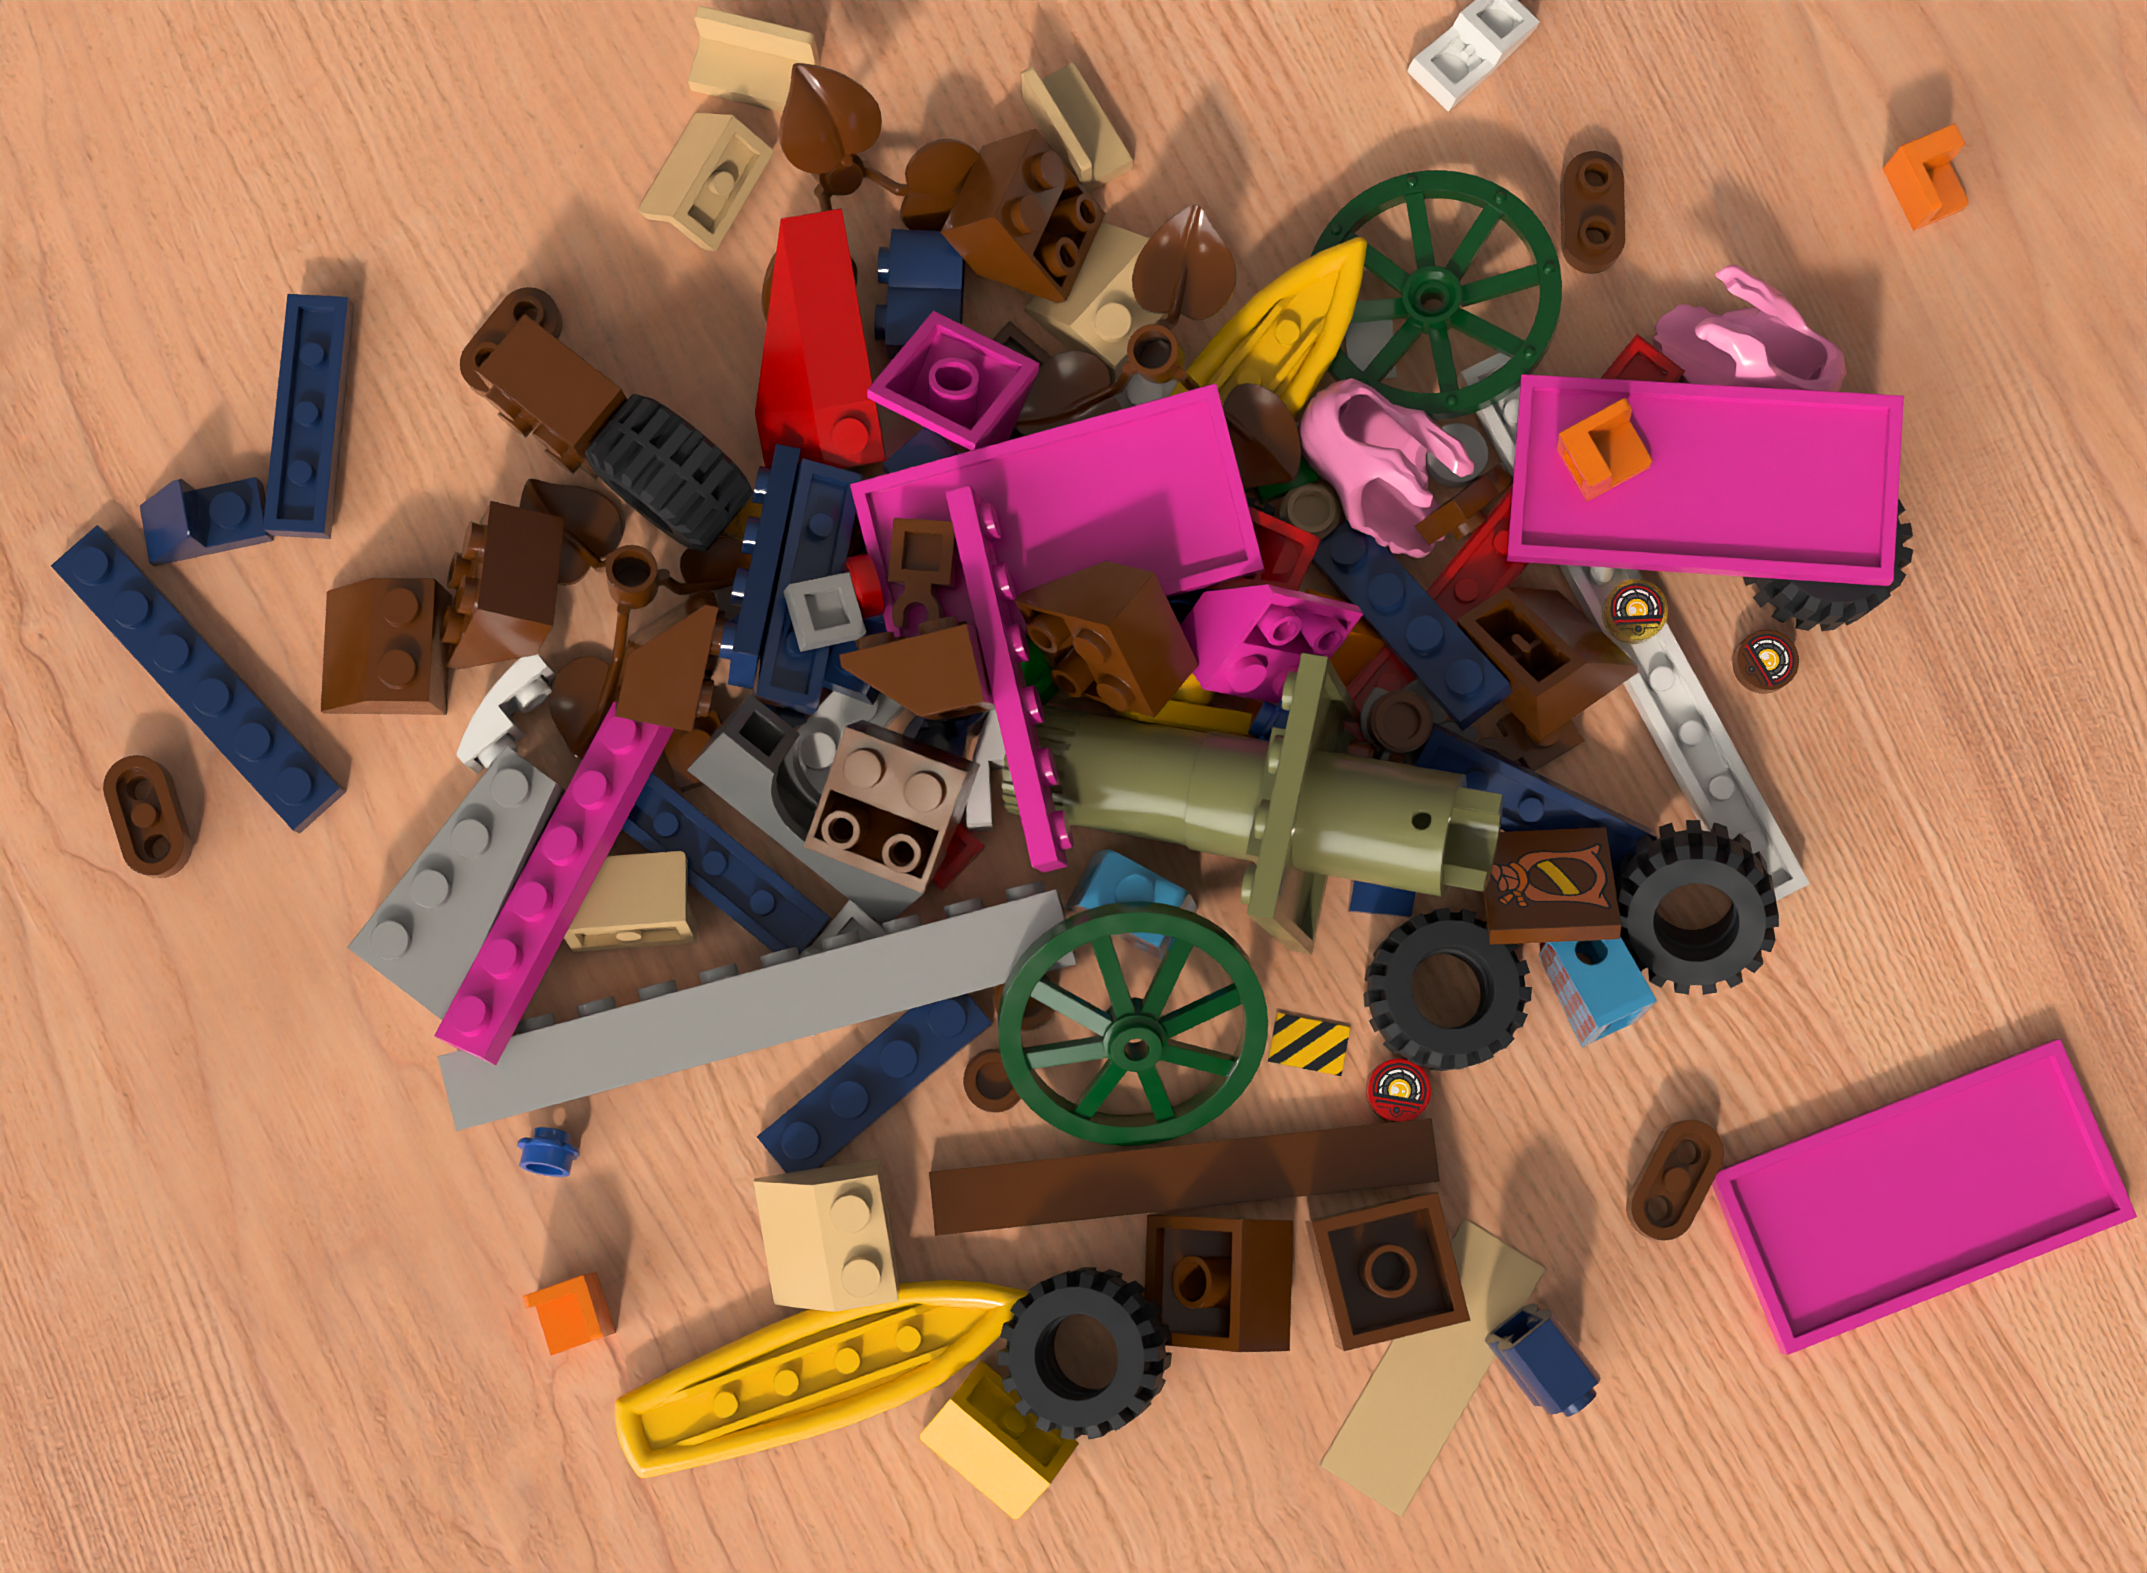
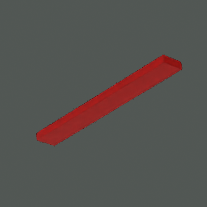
M1636 334L1600 379L1677 383L1685 373V370L1640 335ZM1512 487L1486 517L1487 520L1476 529L1426 591L1456 625L1458 618L1506 586H1511L1529 564L1528 562L1507 561ZM1384 645L1376 657L1368 661L1346 689L1360 712L1364 701L1374 687L1382 688L1388 692L1402 690L1416 679ZM1344 722V729L1353 736L1355 735L1357 741L1368 743L1360 730V722L1359 724Z

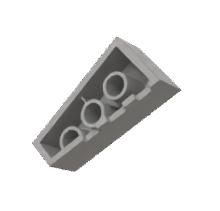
M506 746L347 948L443 1020L566 790Z

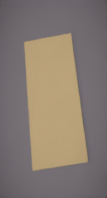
M1465 1218L1451 1240V1246L1471 1321L1393 1339L1319 1465L1400 1517L1404 1515L1496 1356L1485 1342L1487 1334L1521 1307L1525 1306L1546 1270L1542 1265Z

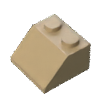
M1104 222L1098 229L1067 301L1055 303L1035 296L1025 306V312L1070 351L1080 350L1100 358L1108 367L1111 375V384H1113L1121 375L1123 364L1129 361L1127 346L1133 333L1142 326L1157 324L1160 319H1166L1168 313L1154 314L1143 310L1137 303L1132 288V275L1136 260L1150 238Z
M880 1158L754 1178L774 1305L836 1312L899 1301L900 1275Z

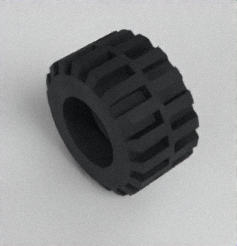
M632 394L584 452L593 471L618 496L665 534L692 550L706 553L754 495L744 473L721 449L677 413L662 403L646 396Z
M1898 499L1894 580L1889 586L1743 577L1746 586L1756 583L1760 592L1753 599L1760 607H1763L1768 602L1776 607L1771 617L1781 623H1784L1790 617L1797 618L1795 628L1809 631L1817 624H1820L1821 631L1835 630L1843 623L1848 626L1891 596L1890 592L1898 588L1907 575L1901 569L1911 563L1913 549L1904 547L1903 543L1913 536L1911 523L1901 524L1898 518L1906 509L1900 499Z
M1686 820L1687 830L1675 832L1673 824L1669 823L1659 827V839L1653 841L1648 834H1645L1636 841L1637 854L1635 856L1628 852L1625 854L1620 862L1621 875H1615L1614 882L1621 920L1620 937L1640 972L1648 968L1649 982L1662 988L1667 980L1674 982L1675 993L1689 995L1690 985H1702L1703 995L1717 993V982L1726 980L1730 988L1742 983L1741 970L1747 968L1755 973L1763 965L1761 950L1772 951L1776 941L1774 927H1779V912L1772 877L1768 873L1767 863L1760 851L1752 853L1751 842L1739 833L1734 839L1729 838L1727 826L1715 822L1709 832L1701 830L1700 820ZM1693 883L1716 887L1733 901L1729 911L1720 921L1709 927L1697 930L1676 927L1665 921L1656 911L1660 901L1670 891Z
M1449 908L1435 909L1431 913L1425 915L1421 913L1406 921L1379 944L1373 953L1375 957L1372 964L1367 967L1364 978L1365 981H1368L1367 992L1363 994L1364 1006L1370 1008L1372 1019L1369 1022L1374 1033L1377 1031L1381 1033L1386 1040L1383 1045L1392 1053L1398 1052L1407 1061L1418 1066L1430 1067V1070L1433 1071L1458 1070L1480 1064L1493 1058L1494 1054L1499 1050L1506 1049L1515 1039L1512 1035L1516 1029L1523 1027L1528 1014L1523 1012L1524 1005L1531 1001L1532 987H1525L1524 975L1530 973L1527 961L1523 960L1520 962L1514 950L1519 948V945H1489L1487 920H1479L1475 918L1477 912L1462 909L1460 912H1450ZM1440 953L1455 956L1464 961L1477 977L1480 986L1478 1009L1471 1020L1459 1027L1443 1028L1431 1023L1420 1013L1414 1003L1411 991L1412 976L1416 967L1429 956Z
M1082 1267L1041 1281L1029 1289L1030 1293L1027 1296L1017 1300L1010 1310L1015 1314L1013 1319L1003 1324L1000 1337L1007 1339L1006 1348L998 1351V1366L1008 1365L1010 1376L1002 1379V1383L1006 1393L1014 1389L1017 1391L1021 1401L1015 1407L1023 1417L1031 1412L1039 1418L1035 1426L1046 1433L1057 1428L1061 1430V1438L1075 1440L1081 1435H1088V1439L1103 1437L1110 1431L1119 1430L1142 1414L1151 1405V1400L1161 1392L1166 1382L1162 1377L1164 1371L1171 1366L1172 1353L1166 1352L1165 1342L1171 1339L1169 1326H1161L1157 1314L1163 1311L1156 1299L1148 1302L1142 1295L1146 1288L1136 1280L1129 1283L1122 1280L1123 1273L1112 1269L1101 1272L1097 1271L1096 1267ZM1084 1314L1097 1319L1110 1331L1115 1340L1118 1350V1366L1113 1380L1103 1388L1089 1389L1075 1384L1067 1378L1058 1365L1054 1350L1056 1332L1061 1322L1071 1315Z

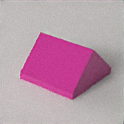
M933 311L867 389V398L971 451H975L976 449L1009 440L1039 372V363Z

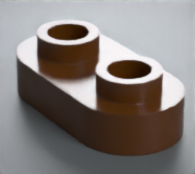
M1598 151L1584 152L1573 158L1560 181L1561 250L1568 264L1583 273L1596 274L1609 269L1616 262L1625 245L1623 172L1615 159ZM1585 174H1598L1602 178L1604 185L1597 187L1590 185L1585 179ZM1597 230L1601 232L1605 242L1602 244L1592 243L1588 240L1586 231Z
M532 287L520 288L511 292L462 351L460 357L461 374L470 388L479 396L484 397L490 389L476 370L481 366L483 359L493 352L515 326L519 315L524 310H537V317L534 321L555 338H559L563 325L562 316L554 300L546 292Z
M132 755L118 760L111 766L105 776L103 792L123 858L131 869L152 878H167L175 875L187 864L192 851V841L172 776L162 764L145 756ZM148 779L151 783L150 794L146 798L138 800L135 796L136 786L141 781ZM166 837L169 842L168 852L163 857L156 858L153 854V845L159 838Z
M1697 1120L1677 1121L1668 1125L1658 1136L1626 1202L1629 1222L1642 1236L1653 1240L1666 1241L1680 1237L1690 1228L1724 1158L1722 1141L1711 1126ZM1683 1140L1691 1142L1696 1150L1695 1158L1689 1164L1682 1163L1677 1157V1147ZM1655 1196L1662 1197L1667 1204V1213L1660 1220L1653 1219L1648 1212V1203Z

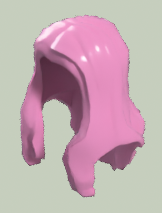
M1729 265L1716 273V277L1725 283L1728 291L1755 307L1726 312L1724 315H1715L1703 306L1694 308L1690 305L1678 304L1674 310L1663 315L1654 327L1656 331L1655 336H1653L1654 347L1685 370L1680 379L1683 383L1838 392L1842 387V380L1847 375L1844 353L1835 343L1810 329L1800 313L1785 298L1781 291L1749 274L1738 265Z
M1353 378L1334 382L1323 391L1317 392L1316 397L1311 399L1298 425L1302 456L1317 474L1334 487L1351 528L1373 536L1376 542L1383 547L1388 545L1392 553H1403L1410 557L1422 558L1432 551L1435 542L1429 546L1415 527L1416 524L1440 507L1433 499V494L1428 490L1429 476L1425 456L1428 450L1460 477L1473 474L1474 461L1469 458L1464 444L1458 438L1445 432L1423 410L1408 409L1394 405L1374 388ZM1444 536L1438 539L1437 541H1442L1444 539Z

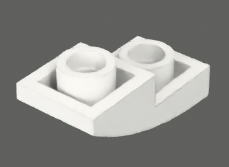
M538 653L537 655L517 660L496 682L474 713L462 737L456 755L464 765L477 774L485 767L488 770L506 746L517 752L518 747L515 744L526 735L511 716L519 710L522 713H527L535 709L551 694L552 690L549 686L556 674Z

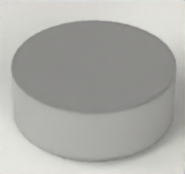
M1453 423L1443 426L1442 429L1445 432L1458 438L1464 444L1469 458L1474 461L1473 474L1464 477L1458 476L1428 450L1425 456L1427 470L1434 480L1444 486L1452 488L1467 486L1480 476L1488 460L1487 443L1480 432L1469 425Z

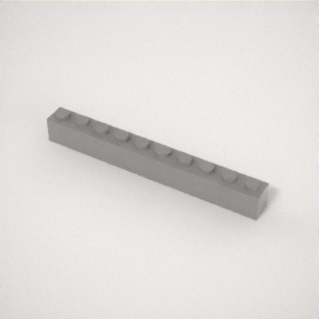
M1037 881L1005 890L1007 903L983 909L981 897L945 906L944 910L947 919L922 925L920 915L915 914L882 923L885 936L861 942L859 932L856 930L821 940L824 952L800 958L797 947L760 956L763 969L739 975L735 963L701 972L699 976L702 985L678 991L675 980L638 989L640 1002L617 1008L614 996L578 1005V1019L556 1024L554 1014L549 1013L519 1021L517 1025L518 1035L511 1036L496 1066L459 1049L452 1053L437 1056L456 1131L1004 984L1013 967L1029 946L1043 933L1066 919L1059 890L1055 889L1045 892L1042 881ZM1075 949L1059 959L1047 972L1077 964L1078 960Z

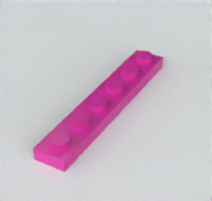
M970 485L945 492L1031 864L1032 867L1042 872L1068 867L1065 849L1074 847L1073 835L1065 810L1056 811L1050 787L1059 785L1058 771L1050 747L1041 749L1035 724L1044 722V712L1036 686L1026 687L1021 663L1030 660V653L1021 624L1012 625L1007 601L1014 600L1016 595L1010 570L1006 562L998 564L993 540L1001 538L998 516L991 501L983 503L981 497Z
M613 702L434 1035L436 1038L495 1066L497 1065L674 731L673 728L615 717V702Z

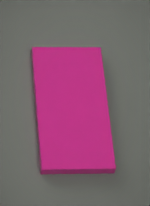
M1522 374L1507 561L1889 586L1894 580L1904 396ZM1627 398L1632 407L1630 423L1652 459L1651 467L1586 502L1556 450L1558 435L1560 432L1617 401Z
M1217 384L850 484L866 550L873 560L881 585L884 601L883 617L887 632H894L895 637L905 636L910 638L919 636L918 625L927 622L928 611L922 605L915 607L909 615L908 630L899 629L894 626L892 609L899 596L905 593V585H894L888 581L894 518L952 521L945 492L969 485L981 497L983 503L991 501L994 505L1001 529V538L993 540L998 564L1002 562L1007 563L1012 576L1016 598L1026 590L1104 561L1155 572L1166 597L1265 571ZM958 554L955 589L937 588L936 599L942 604L945 617L956 616L958 622L967 621L968 625L977 628L960 554ZM1015 599L1007 601L1012 625L1020 623L1025 635H1028L1026 631L1028 625L1018 609Z
M2061 1039L2049 1040L1719 1169L1712 1183L1713 1190L1780 1353L1785 1355L1815 1345L2137 1217Z

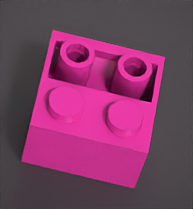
M1267 584L1204 592L1180 627L1199 664L1193 671V674L1204 690L1278 704L1280 700L1282 701L1284 683L1288 672H1298L1301 654L1326 656L1330 659L1334 652L1344 643L1347 635L1364 613L1358 605Z

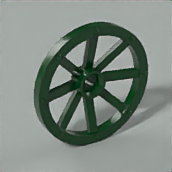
M1426 170L1396 176L1372 186L1347 203L1326 226L1313 249L1311 257L1325 249L1359 237L1355 232L1365 223L1390 208L1406 203L1417 270L1409 275L1367 243L1364 267L1400 293L1402 297L1357 301L1350 324L1405 318L1406 321L1364 371L1359 369L1347 357L1341 347H1339L1327 371L1336 382L1353 378L1374 388L1392 404L1408 409L1423 410L1433 420L1452 419L1469 415L1497 403L1520 386L1521 375H1531L1547 353L1556 332L1561 310L1562 278L1558 256L1548 232L1534 212L1514 194L1492 181L1463 172L1447 170ZM1424 199L1458 200L1483 208L1445 268L1435 265ZM1501 219L1523 241L1534 264L1461 286V279ZM1538 285L1540 288L1538 311L1525 341L1463 309V307ZM1430 299H1436L1443 303L1440 308L1435 310L1423 307V304ZM1454 328L1511 359L1487 378L1459 389L1447 330ZM1422 333L1429 334L1440 393L1410 392L1381 383Z
M1145 901L1120 902L1094 907L1059 922L1043 933L1029 946L1013 967L1005 983L998 1011V1040L1001 1059L1005 1072L1020 1098L1032 1111L1057 1129L1087 1141L1107 1145L1139 1146L1172 1140L1191 1133L1220 1116L1243 1094L1260 1066L1268 1037V1013L1261 981L1253 963L1237 941L1221 927L1194 912L1177 906ZM1144 932L1173 937L1143 999L1131 998L1111 935ZM1091 942L1112 1005L1105 1012L1042 976L1063 956ZM1193 946L1200 948L1215 959L1234 982L1164 1016L1162 1014ZM1029 997L1035 998L1100 1036L1024 1047L1021 1037V1025ZM1243 1004V1025L1240 1039L1233 1055L1169 1039ZM1132 1039H1141L1139 1042H1129ZM1108 1058L1075 1103L1057 1094L1035 1071L1038 1068ZM1162 1060L1219 1076L1192 1098L1173 1106L1156 1063ZM1127 1071L1137 1072L1153 1113L1115 1115L1097 1112Z

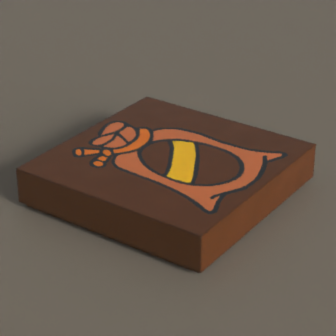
M1606 827L1500 832L1492 873L1488 886L1483 892L1489 945L1620 939L1621 920Z

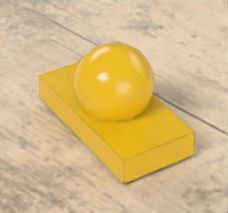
M1193 673L1155 718L1129 710L1122 712L1111 707V711L1115 712L1114 715L1207 732L1216 731L1228 734L1233 732L1239 736L1249 734L1248 731L1252 718L1251 713L1208 705L1212 702L1216 692L1204 690Z

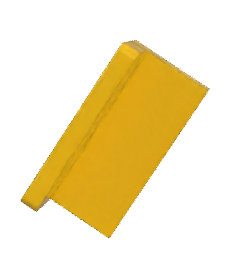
M980 1360L947 1403L922 1431L920 1439L1009 1516L1018 1519L1052 1483L1079 1445V1442L1076 1439L1061 1438V1430L1057 1428L1048 1433L1035 1426L1039 1418L1032 1412L1023 1417L1015 1407L1021 1401L1017 1391L1014 1389L1006 1393L1002 1383L1003 1378Z

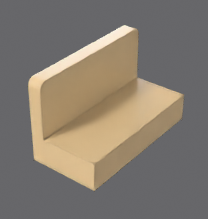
M698 6L695 22L700 34V40L688 78L691 91L783 113L789 94L793 64L805 63L820 66L815 36L810 32L703 6Z
M1074 62L1043 79H1040L1033 66L1021 72L1023 102L1049 145L1088 193L1133 169L1132 157Z
M696 113L639 206L638 212L649 220L670 222L703 250L716 252L775 151L733 115Z
M682 851L607 856L564 936L573 952L697 943V919L688 903V859L685 853Z

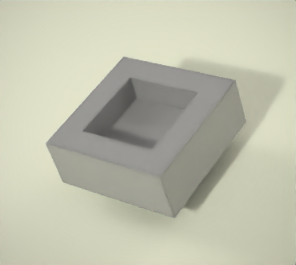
M849 572L789 584L783 591L800 652L857 640L866 633Z

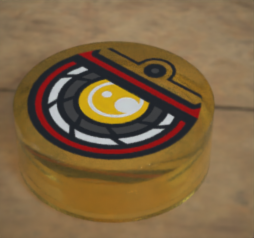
M1631 579L1617 585L1608 594L1602 606V621L1606 630L1612 637L1626 644H1640L1650 640L1663 628L1668 616L1667 601L1661 590L1654 584L1641 579Z

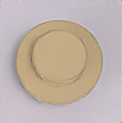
M1308 483L1288 491L1280 506L1279 519L1284 515L1291 525L1323 539L1337 528L1341 517V510L1336 496L1328 488L1320 484Z

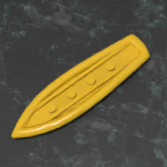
M1363 237L1353 238L1325 249L1288 269L1257 292L1223 325L1186 372L1201 387L1217 384L1222 406L1228 394L1240 384L1250 383L1263 386L1280 397L1294 419L1312 396L1334 360L1352 320L1362 284L1367 241ZM1178 382L1169 396L1187 392L1188 390Z
M942 1279L899 1283V1301L836 1312L807 1309L721 1346L618 1397L615 1401V1422L619 1443L635 1473L640 1478H650L763 1451L852 1425L896 1408L937 1387L973 1362L1000 1337L1003 1324L1012 1320L1015 1315L1010 1311L1018 1299L1027 1296L1029 1293L1023 1289L988 1282Z

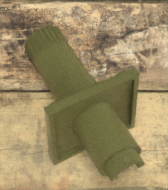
M1302 653L1298 672H1288L1282 695V708L1289 711L1286 729L1273 727L1270 741L1216 731L1203 733L1042 705L1044 722L1035 725L1041 749L1050 747L1058 771L1059 785L1050 787L1055 810H1065L1070 825L1183 845L1193 851L1254 862L1256 865L1249 864L1245 870L1241 888V902L1248 904L1247 915L1287 950L1312 955L1328 876L1444 897L1449 886L1482 892L1488 886L1500 834L1503 809L1502 794L1468 789L1465 774L1346 754L1350 741H1356L1355 735L1353 736L1344 729V722L1359 724L1360 712L1331 661L1326 656ZM1005 754L1002 772L1004 806L1007 808L1008 813L1020 815Z

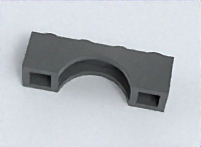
M750 694L715 730L687 771L882 926V923L894 920L924 893L804 848L821 794L811 785L801 768L798 758L800 733ZM945 852V854H944V856H943V858H942V860H941L939 866L941 865V863H942L943 859L945 858L947 852Z

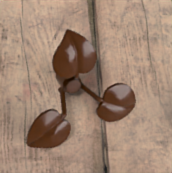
M793 64L789 94L780 121V145L784 155L793 166L811 173L819 183L814 189V195L819 200L821 211L832 210L830 200L832 195L845 196L852 194L860 187L863 178H868L897 196H905L900 209V218L908 229L941 231L973 164L980 157V154L965 142L955 139H938L924 145L910 158L905 170L907 184L895 182L874 169L868 161H862L857 153L872 147L881 132V111L870 92L855 80L835 70L812 64ZM776 252L767 267L762 288L761 305L766 322ZM851 257L855 283L857 286V266L855 261Z
M1191 205L1167 220L1143 247L1133 269L1132 288L1137 303L1143 310L1149 313H1168V317L1160 319L1157 324L1142 326L1133 333L1127 346L1129 361L1123 364V371L1118 380L1111 384V375L1108 367L1100 358L1093 354L1080 350L1066 351L1046 361L1039 368V372L1014 426L1020 433L1027 436L1121 410L1122 407L1114 396L1122 393L1133 376L1138 373L1145 380L1155 384L1167 383L1175 378L1188 391L1201 388L1183 369L1184 351L1170 330L1178 324L1180 313L1192 320H1204L1217 314L1228 304L1234 293L1237 272L1230 249L1199 205ZM1250 383L1236 386L1228 394L1223 410L1243 487L1255 488L1292 482L1298 475L1301 461L1300 437L1292 414L1280 397L1271 390Z
M528 479L523 488L519 507L565 518L558 584L564 586L576 584L586 576L592 567L599 573L606 572L609 594L618 604L611 664L609 665L604 660L593 656L574 659L558 671L550 686L552 692L549 694V707L552 719L571 755L583 760L613 702H616V692L625 654L631 609H639L650 604L657 595L658 587L663 585L673 593L689 595V598L701 590L714 592L718 609L724 610V618L732 621L741 611L740 606L730 605L737 567L750 569L752 555L742 553L743 540L719 537L706 553L688 548L680 558V571L685 583H680L670 576V572L667 569L657 570L654 556L644 547L638 545L619 547L622 539L621 517L617 508L606 497L593 490L579 486L559 485L537 479Z

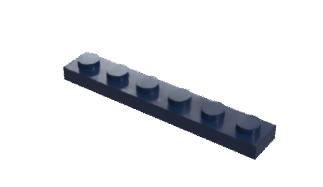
M96 525L51 565L56 573L293 831L300 834L346 792L106 530Z

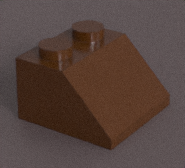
M370 578L327 591L321 692L322 713L447 715L449 671L447 659L449 643L440 641V632L446 608L448 605H452V595L435 578Z
M1147 1215L1145 1299L1148 1302L1156 1299L1163 1311L1157 1314L1161 1326H1169L1171 1339L1166 1341L1165 1345L1229 1352L1290 1351L1293 1220Z

